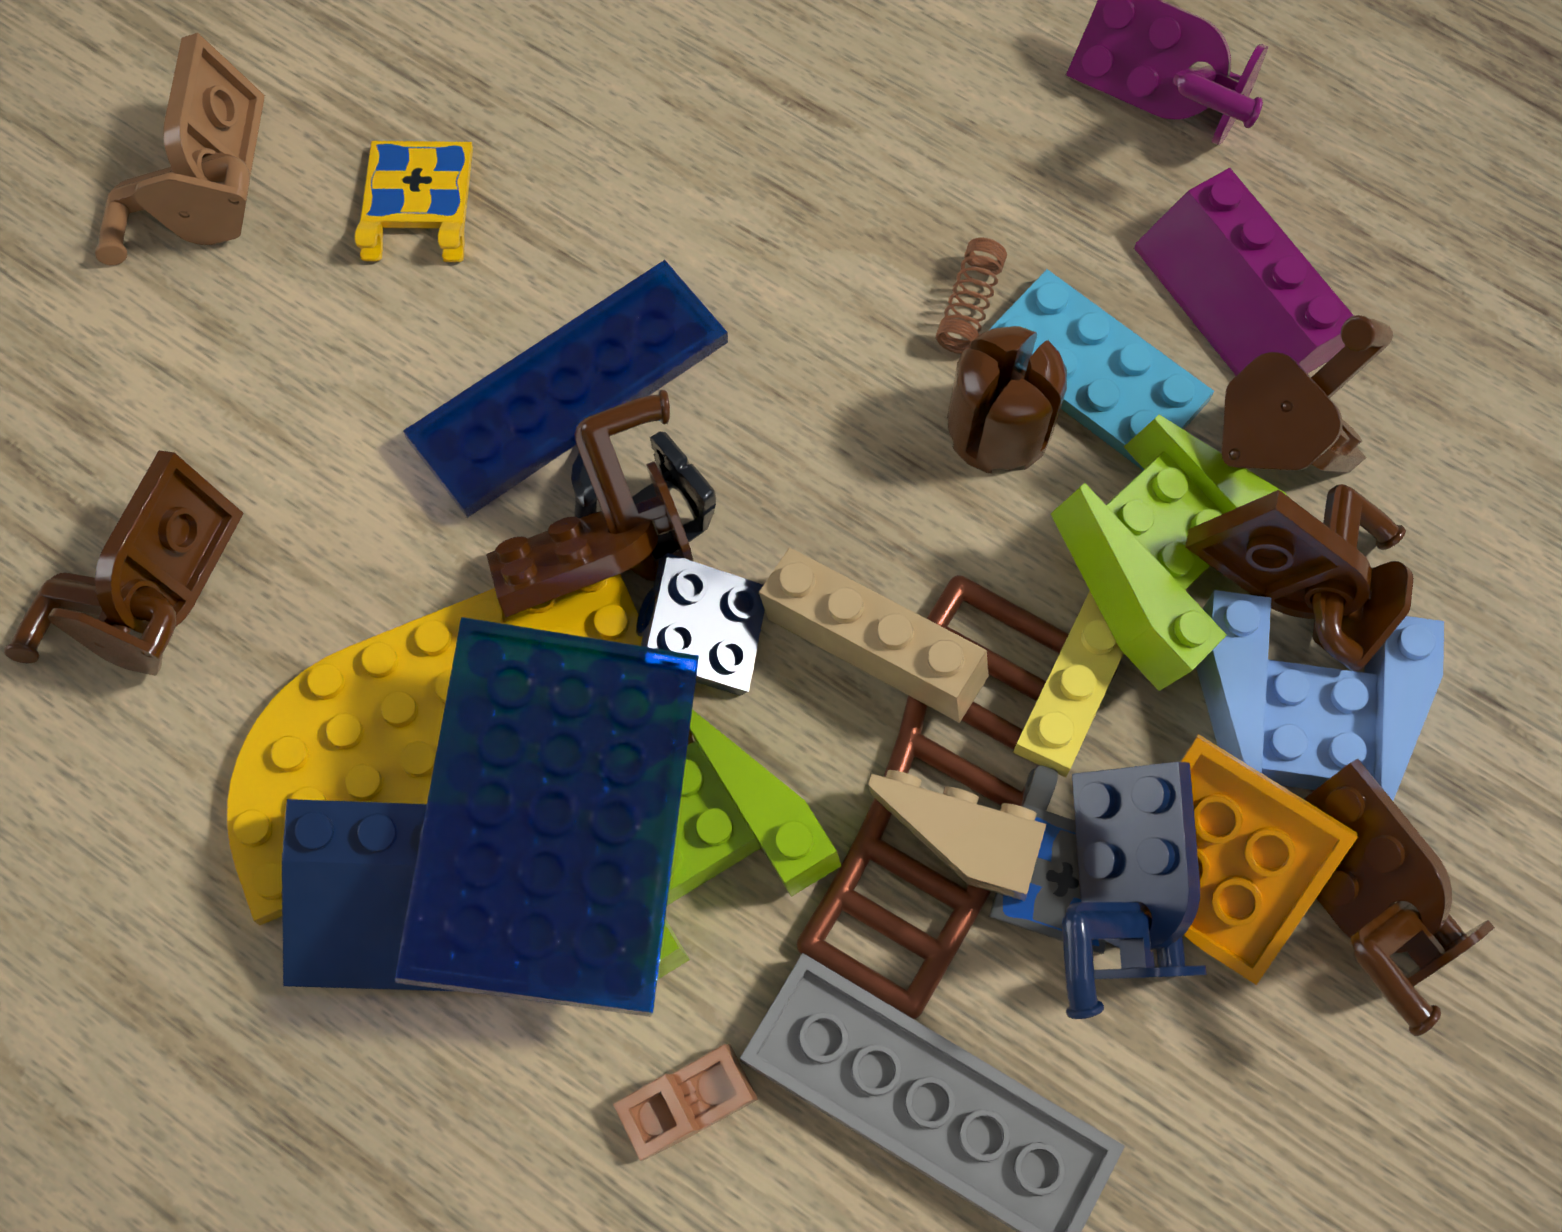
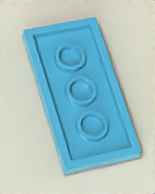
M1048 269L989 329L1020 326L1037 332L1033 353L1042 343L1049 340L1060 352L1067 368V390L1061 409L1142 470L1141 465L1127 452L1124 446L1159 414L1180 428L1185 429L1207 405L1214 393V390Z

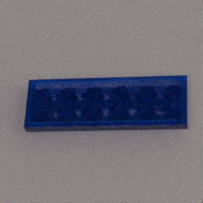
M663 260L403 430L412 448L468 518L577 445L574 434L580 421L588 416L631 400L650 396L727 344L728 332L667 261Z

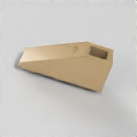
M888 770L886 777L871 774L868 784L871 795L969 885L1025 901L1046 824L1035 821L1036 812L1008 803H1002L1000 811L978 805L979 797L976 794L955 787H944L943 794L920 788L921 779L900 771Z

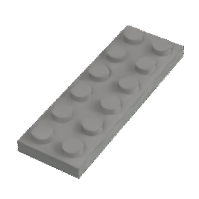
M804 953L800 956L740 1057V1062L1016 1232H1081L1125 1148L1123 1144Z

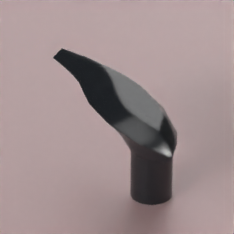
M579 452L572 465L571 481L575 492L574 517L582 518L597 512L598 499Z

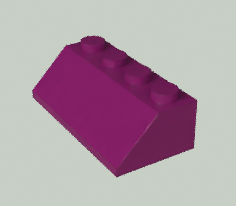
M1231 168L1188 190L1135 244V251L1235 376L1256 357L1268 352H1279L1292 357L1308 374L1327 363L1345 347L1341 338V328L1344 322L1354 315Z

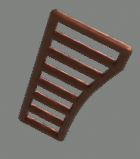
M957 575L952 577L926 619L986 649L988 675L1037 702L1046 683L1045 680L953 630L948 625L964 601L1060 654L1069 634L965 576ZM908 695L899 733L883 777H886L888 770L908 774L915 756L1000 806L1002 803L1022 805L1025 787L1022 791L1018 790L922 735L921 731L928 706ZM972 702L961 720L1012 750L1015 749L1023 731L1020 727L975 702ZM874 798L841 867L838 869L828 890L800 934L796 947L801 955L804 953L910 1018L916 1019L925 1009L991 891L969 884L965 889L881 840L892 814ZM870 860L954 909L937 939L854 890ZM842 911L924 959L907 990L825 941Z

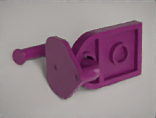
M1098 0L1066 76L1165 119L1189 118L1203 112L1207 108L1216 110L1223 115L1212 138V143L1220 145L1224 142L1236 120L1243 122L1245 128H1251L1259 117L1263 106V99L1261 97L1252 99L1249 95L1256 82L1268 46L1264 44L1257 45L1240 76L1231 72V54L1228 43L1221 31L1210 21L1163 0ZM1197 62L1210 64L1201 68L1193 66Z

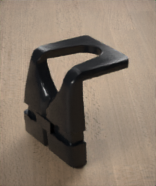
M659 431L650 437L651 446L655 452L653 454L655 463L669 491L673 488L680 492L694 520L682 525L688 542H691L709 527L716 506L715 490L693 464H689L686 455L666 432ZM651 483L632 496L634 504L657 496L653 484ZM671 531L658 535L657 545L652 551L655 559L661 558L667 553L671 554L678 551Z

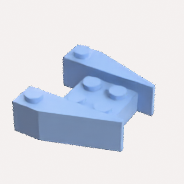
M1214 590L1203 610L1227 636L1202 660L1196 669L1217 746L1281 786L1310 790L1317 789L1350 762L1359 759L1392 801H1394L1443 677L1444 621L1406 616L1365 665L1364 673L1269 660L1271 598Z

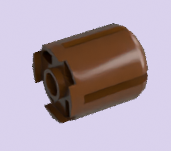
M1020 326L1000 327L980 334L971 342L970 349L963 351L957 362L947 414L948 430L953 440L952 447L968 465L986 473H992L993 469L1011 470L1024 465L1025 470L1044 455L1052 438L1067 390V368L1060 352L1049 340H1046L1033 353L1037 332Z

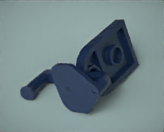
M1177 761L1072 774L1082 902L1070 904L1062 920L1065 980L1069 1007L1066 1009L1068 1018L1086 1019L1102 1013L1104 1005L1097 999L1095 979L1207 975L1206 965L1185 966L1182 936L1195 919L1200 902V878L1190 763ZM1104 939L1120 948L1121 969L1094 970L1092 940ZM1150 950H1157L1158 967L1154 966V953Z

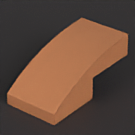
M724 1044L677 1072L659 1077L614 1103L613 1106L639 1160L644 1161L757 1101L758 1098L731 1045Z

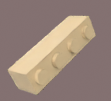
M790 547L759 591L768 620L959 723L989 677L986 649Z

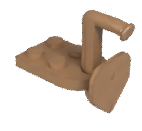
M199 33L181 38L163 127L164 146L171 167L124 180L109 192L99 234V244L95 249L97 260L103 264L118 265L126 260L128 254L127 249L123 246L128 216L130 213L146 210L177 236L194 244L213 245L236 239L241 235L265 95Z

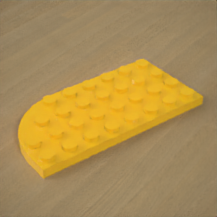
M615 575L506 618L497 599L495 588L339 650L308 667L290 681L269 702L255 721L236 759L230 780L227 800L229 846L253 921L258 925H263L282 917V853L287 799L537 809L571 794L568 773L576 769L588 786H592L693 743V736L677 708L679 707L665 673L637 664L642 637H639L636 633L638 613L621 575Z

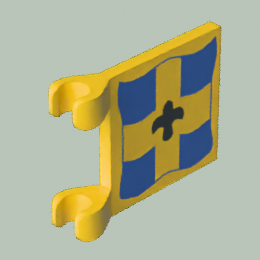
M371 141L361 219L355 231V242L357 247L361 248L360 257L362 261H380L382 259L383 228H439L438 243L440 248H443V261H463L465 248L464 228L473 154L472 142Z

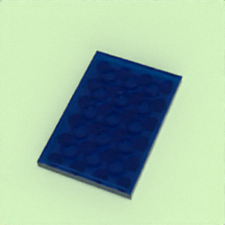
M461 617L395 976L396 983L651 1017L656 995L699 655Z

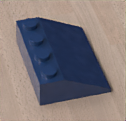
M287 799L282 853L283 986L528 993L538 818L536 810L534 808Z

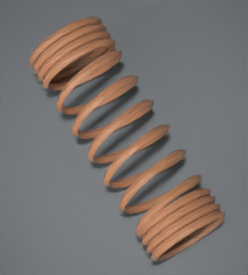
M979 237L968 242L964 255L965 259L961 262V271L957 274V282L953 285L952 289L953 294L948 300L949 306L945 308V317L941 320L937 330V342L950 352L962 354L966 349H970L971 342L982 331V326L979 322L986 319V314L983 310L990 307V302L987 298L994 295L992 286L998 284L996 275L1002 272L1007 258L1006 249L999 242L990 238ZM974 251H983L995 256L998 260H995L988 256L977 255ZM967 262L971 267L965 268V263ZM976 270L982 274L991 275L994 278V282L987 284L981 280L973 279L966 271ZM964 274L967 279L960 280L961 275ZM973 282L979 286L987 287L990 290V294L982 295L970 291L962 283ZM958 286L964 290L956 292ZM969 294L976 298H982L986 302V306L978 307L966 303L958 295ZM955 297L959 303L952 304L953 298ZM966 306L979 311L982 317L975 319L962 315L954 307ZM952 309L955 314L948 316L949 310ZM954 318H962V319H965V320H967V321H971V322L975 323V324L978 326V329H976L972 324H970V323H968V322H966V321H964V320L954 319ZM948 333L959 334L968 340L955 338Z

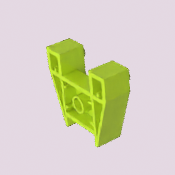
M1159 414L1124 446L1127 452L1141 465L1143 470L1105 505L1091 488L1084 483L1051 513L1120 650L1158 691L1193 671L1227 636L1186 592V589L1210 566L1185 548L1188 530L1267 494L1280 490L1246 468L1228 466L1222 459V453Z
M685 703L677 708L695 741L599 800L595 798L590 787L576 769L568 773L596 928L625 980L637 991H641L690 960L661 909L762 848L791 897L841 867L837 850L806 801Z

